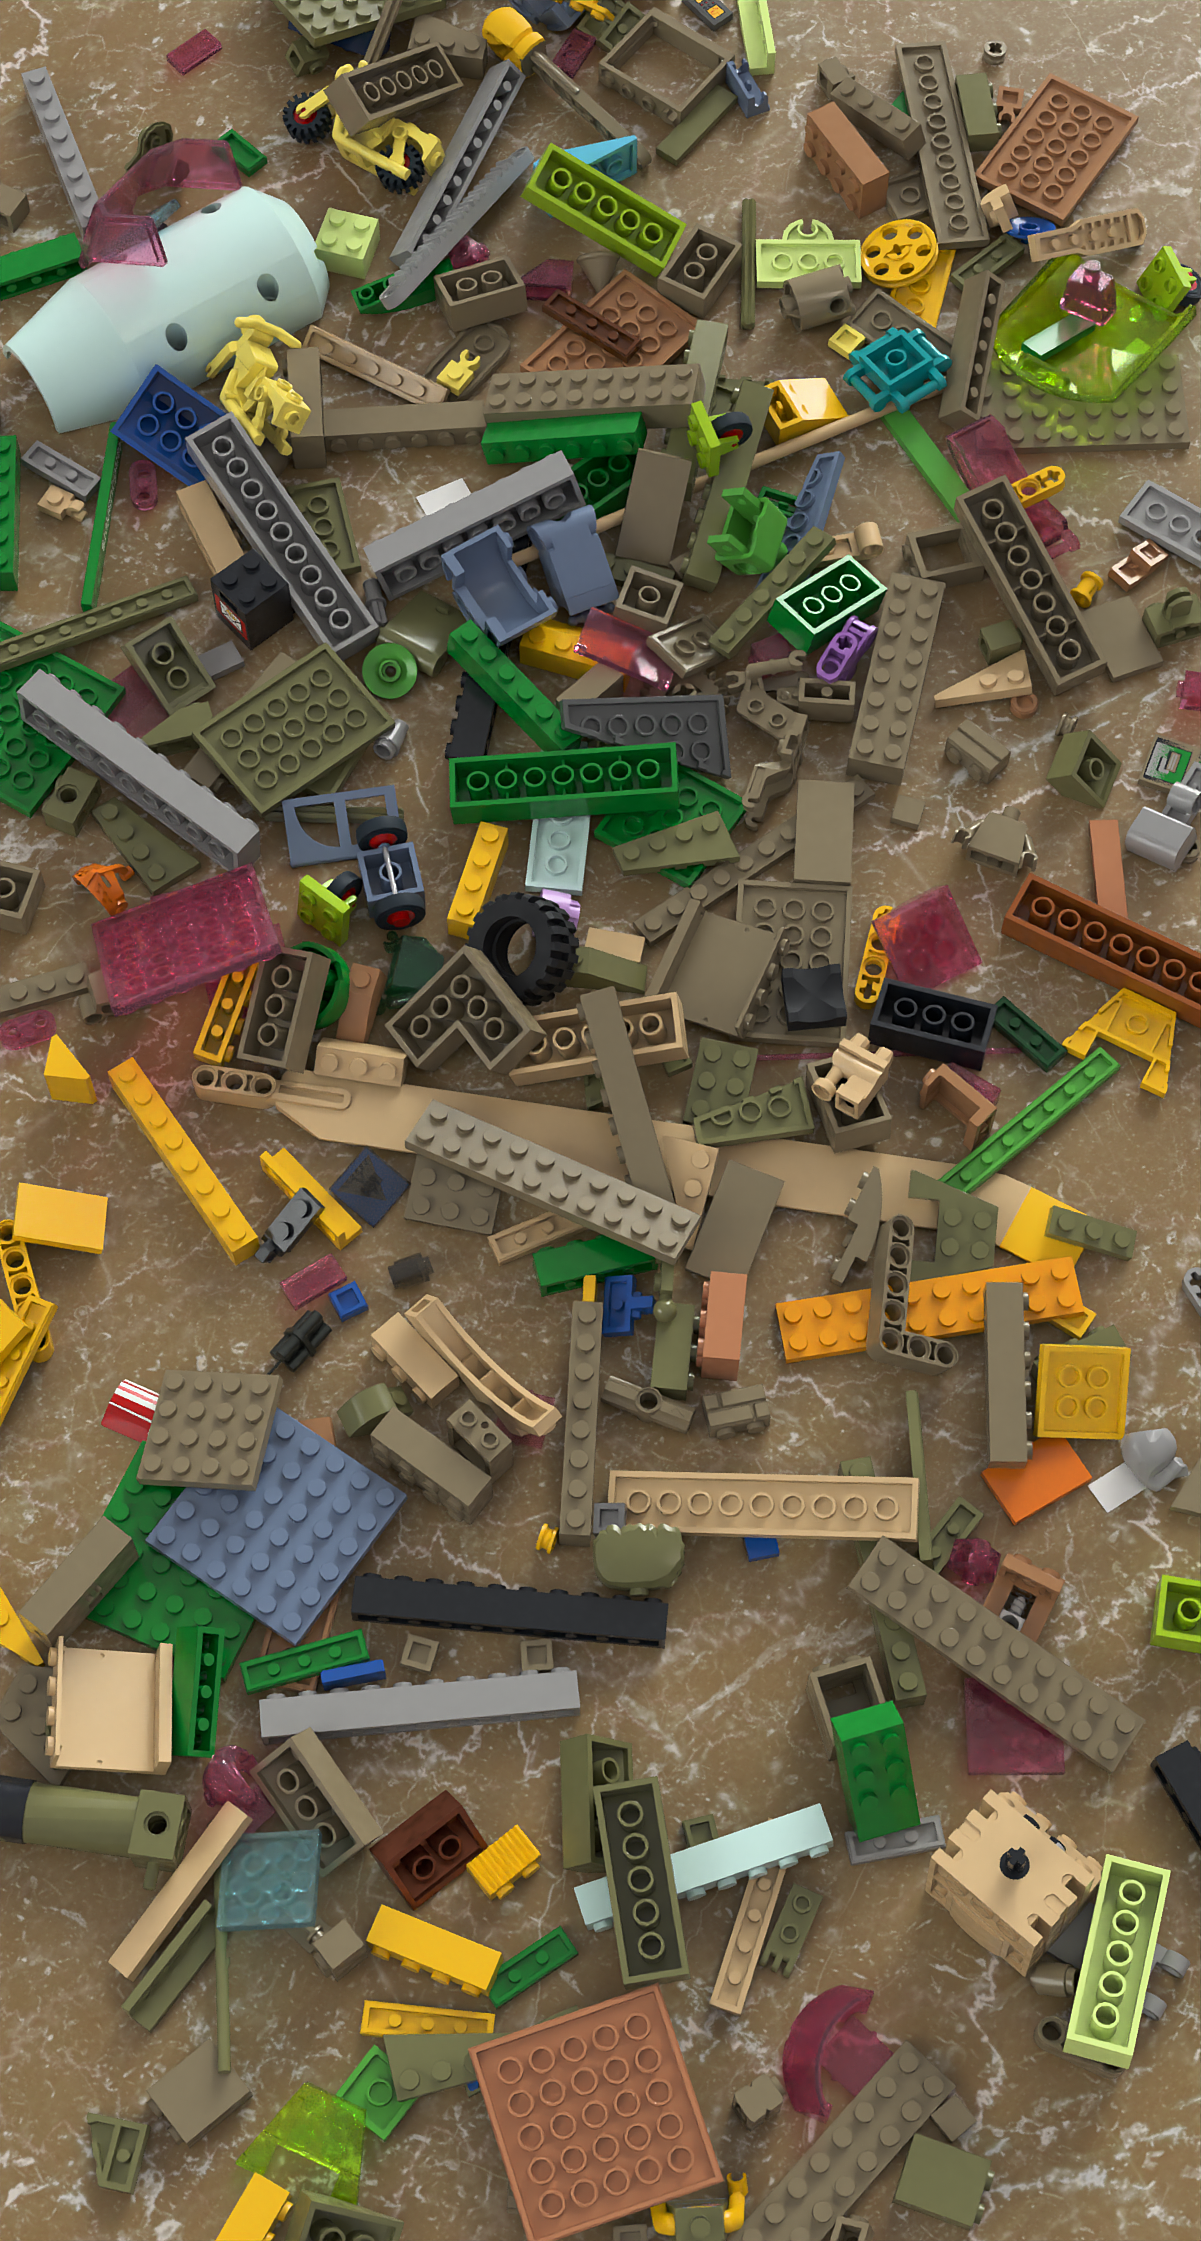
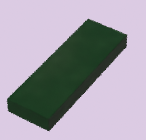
M1005 996L995 1003V1005H998L994 1028L1046 1073L1067 1055V1049Z

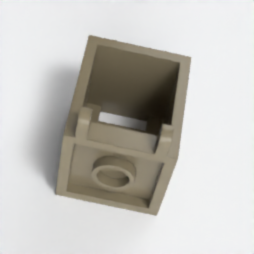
M853 1655L845 1658L843 1664L832 1667L829 1663L822 1664L813 1668V1672L809 1673L805 1691L828 1761L837 1759L830 1718L886 1702L870 1656L862 1658L861 1655ZM849 1683L853 1684L855 1694L826 1701L823 1691Z

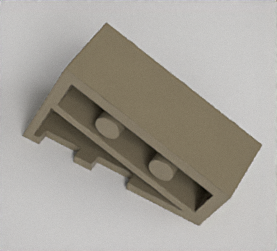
M428 14L415 17L407 51L438 41L459 77L477 80L484 79L488 62L487 39Z

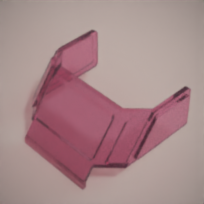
M181 138L150 149L94 204L83 236L82 251L78 260L80 267L85 269L91 262L164 267L168 260L153 218L150 216L134 215L133 213L137 197L165 186L239 190L242 187V181L230 144L225 140Z

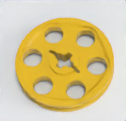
M911 219L895 220L878 227L865 239L861 246V266L864 275L870 282L883 288H901L916 283L932 270L937 261L939 248L936 237L926 224ZM890 233L897 234L893 239H884ZM913 233H922L917 239L909 238ZM930 250L928 255L918 256L921 251ZM873 251L880 252L876 257H867ZM882 268L889 269L883 275H876L877 271ZM906 268L914 269L910 274H901Z

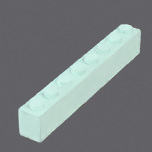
M819 1803L671 1854L678 1900L687 1897L688 1901L705 1896V1890L717 1886L719 1890H724L735 1886L737 1879L749 1876V1879H756L766 1875L769 1868L779 1865L780 1869H785L799 1863L798 1858L810 1855L811 1858H817L829 1853L828 1848L834 1846L833 1838L821 1804ZM607 1876L574 1887L588 1931L594 1929L597 1933L612 1928L614 1920Z

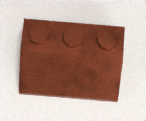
M444 1790L369 1848V1851L384 1874L414 1911L467 1869L466 1865L487 1849L488 1845L463 1806L447 1790Z

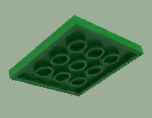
M678 765L680 809L606 814L595 829L594 837L613 848L717 810L729 834H731L746 813V810L743 808L741 796L688 767ZM703 864L689 865L687 869L675 870V867L664 868L657 873L684 888H691L707 866Z

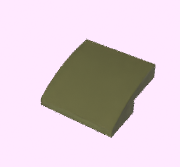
M599 0L597 5L608 9L615 16L614 20L604 19L601 22L590 16L591 12L588 11L575 30L587 40L609 53L645 16L629 1L625 4L622 0Z

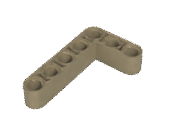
M898 1214L878 1228L866 1351L872 1360L937 1376L957 1364L959 1353L957 1348L950 1342L905 1331L914 1224L909 1217ZM890 1256L894 1258L896 1264L891 1260ZM888 1284L892 1287L893 1292L889 1289ZM885 1312L889 1315L890 1320L886 1317ZM882 1340L887 1344L888 1349L884 1347ZM910 1348L913 1349L915 1356L911 1353ZM937 1355L941 1357L942 1363L939 1361Z

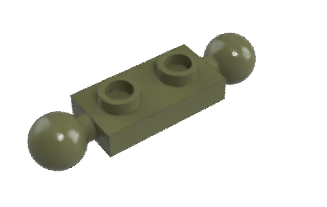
M655 1258V1264H660V1273L654 1274L653 1291H659V1300L654 1304L653 1314L658 1321L667 1323L672 1321L677 1315L676 1304L672 1301L674 1266Z

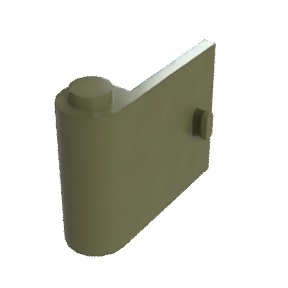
M421 590L385 627L381 626L379 628V635L375 638V641H377L376 646L384 643H395L405 647L414 656L418 670L435 678L440 674L447 660L449 634L467 622L461 610Z

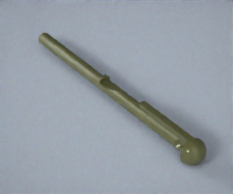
M231 1850L213 1873L219 2074L231 2073L228 1973L230 1957L226 1958L228 1938L227 1901L231 1902L233 1900Z

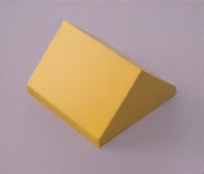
M57 1034L52 1036L44 1071V1077L52 1100L94 1104L98 1100L90 1075Z

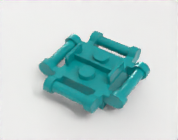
M892 327L885 332L886 335L859 351L854 350L848 354L853 367L845 372L843 380L849 386H853L869 402V407L874 412H880L888 402L892 401L897 410L903 414L910 409L912 404L935 390L940 391L947 387L946 379L939 371H947L952 365V359L946 354L940 353L926 339V334L921 329L916 328L907 334L903 329L898 331ZM866 375L881 392L876 394L861 377ZM927 378H929V379L931 380V381H929V382L926 383V384H924V382H923V381L926 380Z

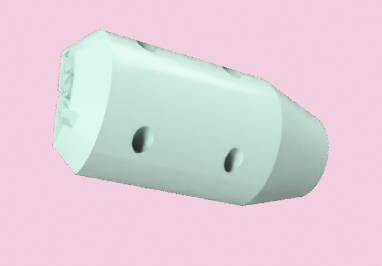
M244 186L70 278L3 346V354L8 359L10 354L13 353L24 365L43 396L52 416L55 429L60 434L119 419L155 364L191 389L209 380L210 378L206 377L208 373L205 372L208 363L216 357L228 342L238 341L242 336L241 328L236 327L234 324L237 317H248L254 314L260 315L264 318L265 322L282 328L290 335L322 318L330 287L329 277L324 261L316 258L314 250L317 248V245L312 235L294 209L283 200ZM274 337L269 346L280 340ZM236 355L232 356L217 375L234 366Z

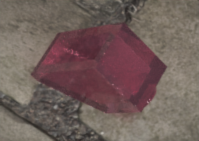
M547 259L523 275L521 279L525 284L527 300L547 301L557 289L572 297L574 261Z

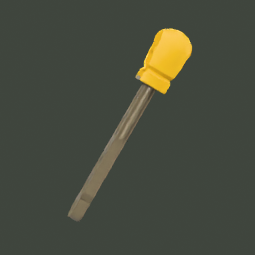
M501 7L492 11L484 20L482 36L484 39H487V44L503 61L509 59L526 76L525 79L533 74H537L606 140L631 136L625 128L547 57L544 38L538 32H533L532 26L520 13L511 7ZM637 141V168L643 170L652 162V157L647 149Z

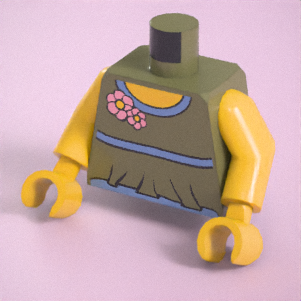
M743 2172V2178L739 2181H733L732 2174H727L729 2198L674 2200L650 2207L654 2229L659 2234L666 2235L672 2241H726L730 2233L739 2230L744 2223V2196L748 2193L746 2173Z

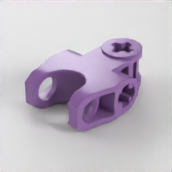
M852 615L845 623L842 632L837 633L833 637L817 663L816 673L818 679H823L829 684L838 680L850 681L856 672L857 663L872 645L877 635L878 627L874 625L869 626L858 620L857 616Z

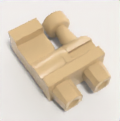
M857 1033L851 1040L843 1038L839 1043V1048L832 1055V1068L825 1078H818L811 1086L813 1093L824 1101H830L836 1094L835 1108L857 1120L882 1085L888 1080L889 1067L893 1061V1052L885 1047H880L875 1054L867 1051L870 1048V1041L860 1033ZM842 1078L848 1080L845 1084L842 1083L836 1090L835 1085ZM846 1101H848V1102H850L851 1104H853L854 1107L848 1106L847 1103H846Z

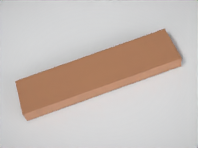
M1090 820L1088 827L1096 904L1128 919L1118 820Z

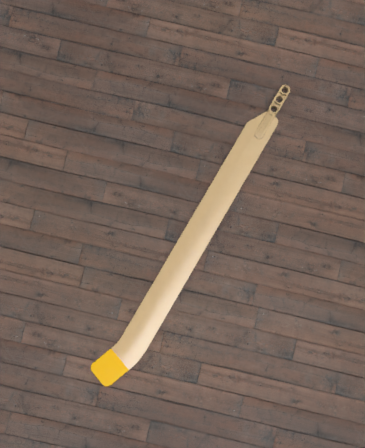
M213 1065L198 1066L192 1073L194 1091L199 1099L258 1109H269L276 1106L278 1111L318 1140L417 1154L405 1148V1140L434 1099L620 1181L625 1182L624 1176L629 1175L627 1164H620L616 1147L621 1146L618 1134L613 1136L608 1118L613 1117V1114L408 1084L395 1087L314 1074V1071L304 1070V1074L286 1071L282 1075L281 1080H276L267 1073ZM204 1080L213 1081L207 1086L200 1085ZM231 1085H241V1087L237 1090L229 1089ZM260 1089H270L266 1094L258 1093ZM652 1120L673 1192L662 1138L663 1135L696 1143L693 1126ZM778 1138L716 1147L720 1151L708 1197H714L729 1160L785 1181L775 1207L849 1217L844 1212L851 1198L857 1200L862 1191L857 1188L863 1173H870L874 1166L879 1168L882 1183L880 1222H886L892 1217L902 1214L912 1220L914 1227L937 1230L939 1201L908 1198L910 1171L916 1170L939 1180L957 1164L855 1149L834 1153L832 1147L828 1145ZM995 1173L970 1194L998 1207L996 1246L1030 1263L1072 1256L1074 1266L1077 1263L1084 1248L1046 1237L1045 1230L1049 1210L1054 1205L1077 1213H1084L1031 1186L999 1173Z

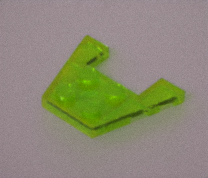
M305 2082L266 2128L254 2139L251 2145L239 2156L235 2164L264 2176L277 2145H280L338 2173V2179L330 2196L358 2205L367 2110L309 2082Z

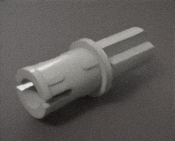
M369 578L363 582L366 596L365 607L380 628L388 623L385 611L387 603L386 599L382 597L379 580Z

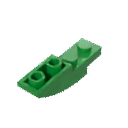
M450 258L442 260L405 301L391 310H387L384 307L379 296L389 286L388 279L395 276L394 273L351 290V294L360 314H384L407 310L435 301L433 276L453 271L455 268Z

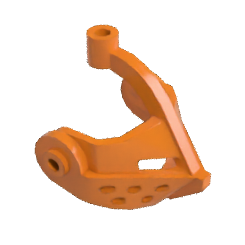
M92 863L89 866L80 868L72 876L73 880L78 885H84L112 918L122 915L127 909L128 903L125 901L124 892L114 873H118L123 881H127L135 875L134 870L130 866L125 867L122 864L104 866ZM100 876H104L111 887L108 888Z

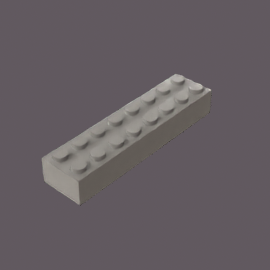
M562 450L530 466L523 467L514 474L497 480L495 483L479 491L471 493L455 503H450L445 508L426 515L406 527L399 528L396 532L382 539L373 541L371 544L363 547L390 602L445 575L441 563V555L486 530L499 525L501 530L508 532L514 541L528 534L527 526L546 519L556 520L566 515L569 511L585 506L586 503L576 477Z

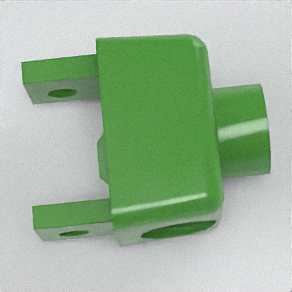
M745 487L723 489L721 497L731 506L722 535L709 536L707 544L716 551L715 559L737 575L771 572L788 552L787 546L782 542L787 526V517L767 497L757 498Z

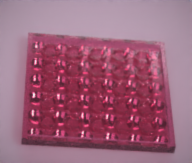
M252 862L91 924L110 1006L115 1017L131 1014L138 1008L149 1004L160 1003L169 996L177 993H186L195 986L206 982H214L221 976L243 971L252 964L260 961H269L276 955L283 953Z

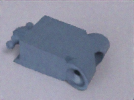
M590 504L569 511L560 521L546 519L527 526L528 536L539 551L538 555L551 596L556 602L557 607L563 606L566 608L570 615L568 624L573 627L581 622L584 624L597 623L598 619L603 618L604 614L614 612L615 605L610 601L619 598L600 537L596 533V514Z

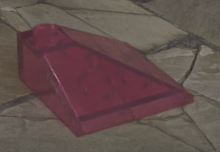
M947 884L935 886L871 921L898 981L931 989L983 963Z

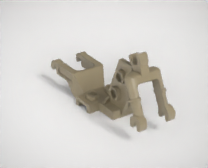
M794 650L788 658L776 660L771 658L769 661L748 664L746 671L743 672L729 671L726 673L727 682L737 681L736 684L728 685L729 694H737L742 691L736 709L737 714L777 740H780L777 755L781 756V760L779 762L755 764L746 793L742 798L743 808L748 812L745 817L746 827L751 831L758 830L756 822L764 820L769 802L790 792L792 784H795L797 780V767L802 765L803 762L802 751L810 730L808 715L795 713L766 694L774 691L777 693L778 688L799 687L800 677L809 678V674L802 671L804 668L801 661L807 660L806 652L803 650ZM790 670L798 671L793 675L773 676L770 679L762 680V675H775L778 672Z

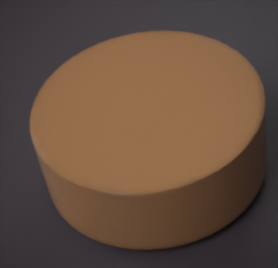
M1034 693L1011 697L1010 711L1015 717L1028 719L1037 712L1038 699Z

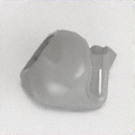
M1167 1428L1133 1432L1123 1436L1120 1445L1122 1458L1136 1478L1149 1490L1161 1491L1174 1479L1188 1475L1187 1464H1184L1180 1457H1175L1177 1451L1176 1439Z

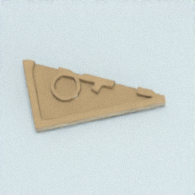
M1025 649L934 695L935 708L1032 694V684Z
M663 1135L662 1140L676 1205L701 1215L699 1225L685 1246L686 1249L693 1250L720 1149Z

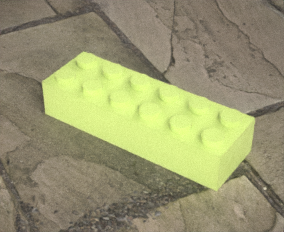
M1106 1854L1063 2052L1129 2069L1171 1870Z

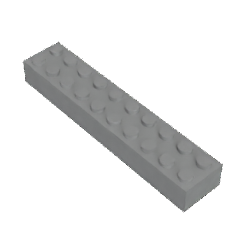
M233 412L227 413L186 437L188 454L251 547L289 583L292 607L318 646L327 642L340 659L344 661L376 642L375 638L379 635V626Z
M39 669L17 691L21 719L237 879H240L260 857V830L254 821L241 817L231 804L227 802L222 803L209 788L196 784L186 771L182 769L177 770L164 755L154 753L142 739L134 738L128 734L119 722H112L106 718L100 708L87 704L78 692L73 689L68 690L55 675L51 673L46 674Z

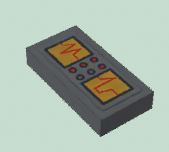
M682 0L713 31L733 20V12L720 0Z

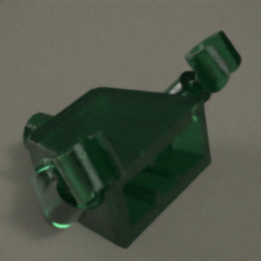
M389 931L386 934L387 939L391 942L384 941V949L386 952L393 954L383 992L387 996L385 999L381 997L376 1016L382 1015L386 1008L389 1010L402 1008L443 967L444 956L438 953L426 938L402 935L399 938L395 931Z

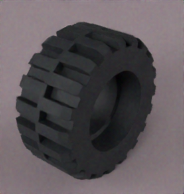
M520 892L499 895L494 899L495 902L488 901L482 907L484 910L482 913L477 912L473 918L475 922L473 927L468 929L467 936H469V941L465 945L481 950L524 1006H537L542 1001L549 1002L555 998L554 992L561 993L566 988L565 981L572 979L575 973L572 970L574 963L578 964L579 955H576V948H579V938L574 937L573 934L577 931L574 922L567 921L570 919L569 914L564 909L559 908V905L552 900ZM528 923L535 935L536 951L529 967L516 976L509 965L508 947L515 932Z

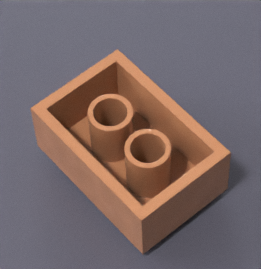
M711 1271L710 1282L704 1281L696 1367H702L701 1378L737 1381L747 1274Z

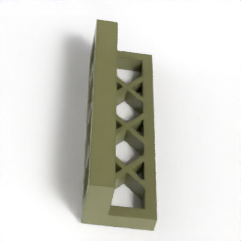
M207 1900L201 1903L121 2006L128 2016L150 2033H152L215 1951L214 1907ZM227 1920V1932L229 1933L234 1926Z

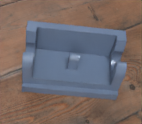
M743 58L741 61L742 66L736 69L733 60L726 62L725 82L730 91L738 96L737 103L746 118L769 111L768 96L766 92H761L749 72L747 60Z

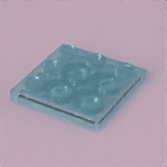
M319 1829L242 1834L222 1861L216 1922L219 1932L315 1927L322 1834Z

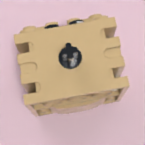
M990 1789L982 1799L980 1812L973 1809L959 1829L956 1828L948 1837L946 1851L944 1852L939 1847L931 1856L925 1891L949 1911L954 1921L970 1937L991 1953L1001 1956L1021 1975L1026 1977L1086 1905L1095 1897L1101 1881L1103 1867L1091 1856L1086 1858L1077 1851V1845L1064 1834L1059 1835L1057 1838L1050 1836L1048 1832L1052 1827L1050 1821L1040 1813L1035 1815L1026 1807L1027 1803L1019 1794L1012 1791L1011 1793L1001 1792L997 1795Z

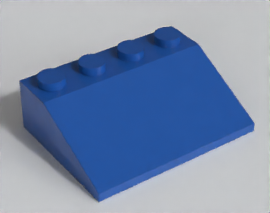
M155 364L110 432L184 484L191 486L206 479L188 454L185 438L227 413Z

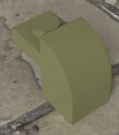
M381 1383L354 1395L337 1411V1414L348 1437L352 1438L370 1435L393 1406L408 1417L414 1411L402 1386L387 1388L385 1383Z

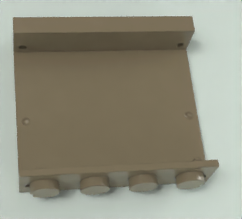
M690 898L644 997L677 992L683 1005L684 1021L744 1040L747 1032L752 1031L754 1028L756 1012L759 1006L762 1007L767 999V988L770 982L774 981L778 975V964L782 956H786L789 951L790 940L784 927H780L778 933L775 934L706 912L701 901Z

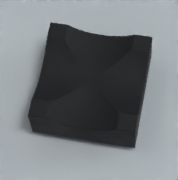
M840 963L812 969H782L781 984L788 1031L846 1026L847 1010L843 995Z

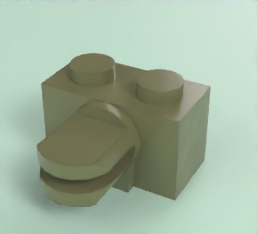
M1187 587L1175 588L1167 593L1164 603H1153L1145 608L1142 621L1156 647L1161 648L1201 636V603L1196 593L1190 595Z

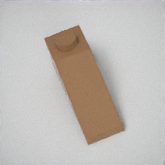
M353 962L349 973V999L344 1013L339 1018L336 1039L367 1044L387 976L380 969Z

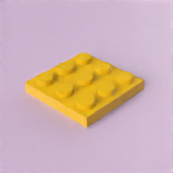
M1040 1344L1033 1435L1050 1438L1122 1440L1125 1435L1131 1348Z

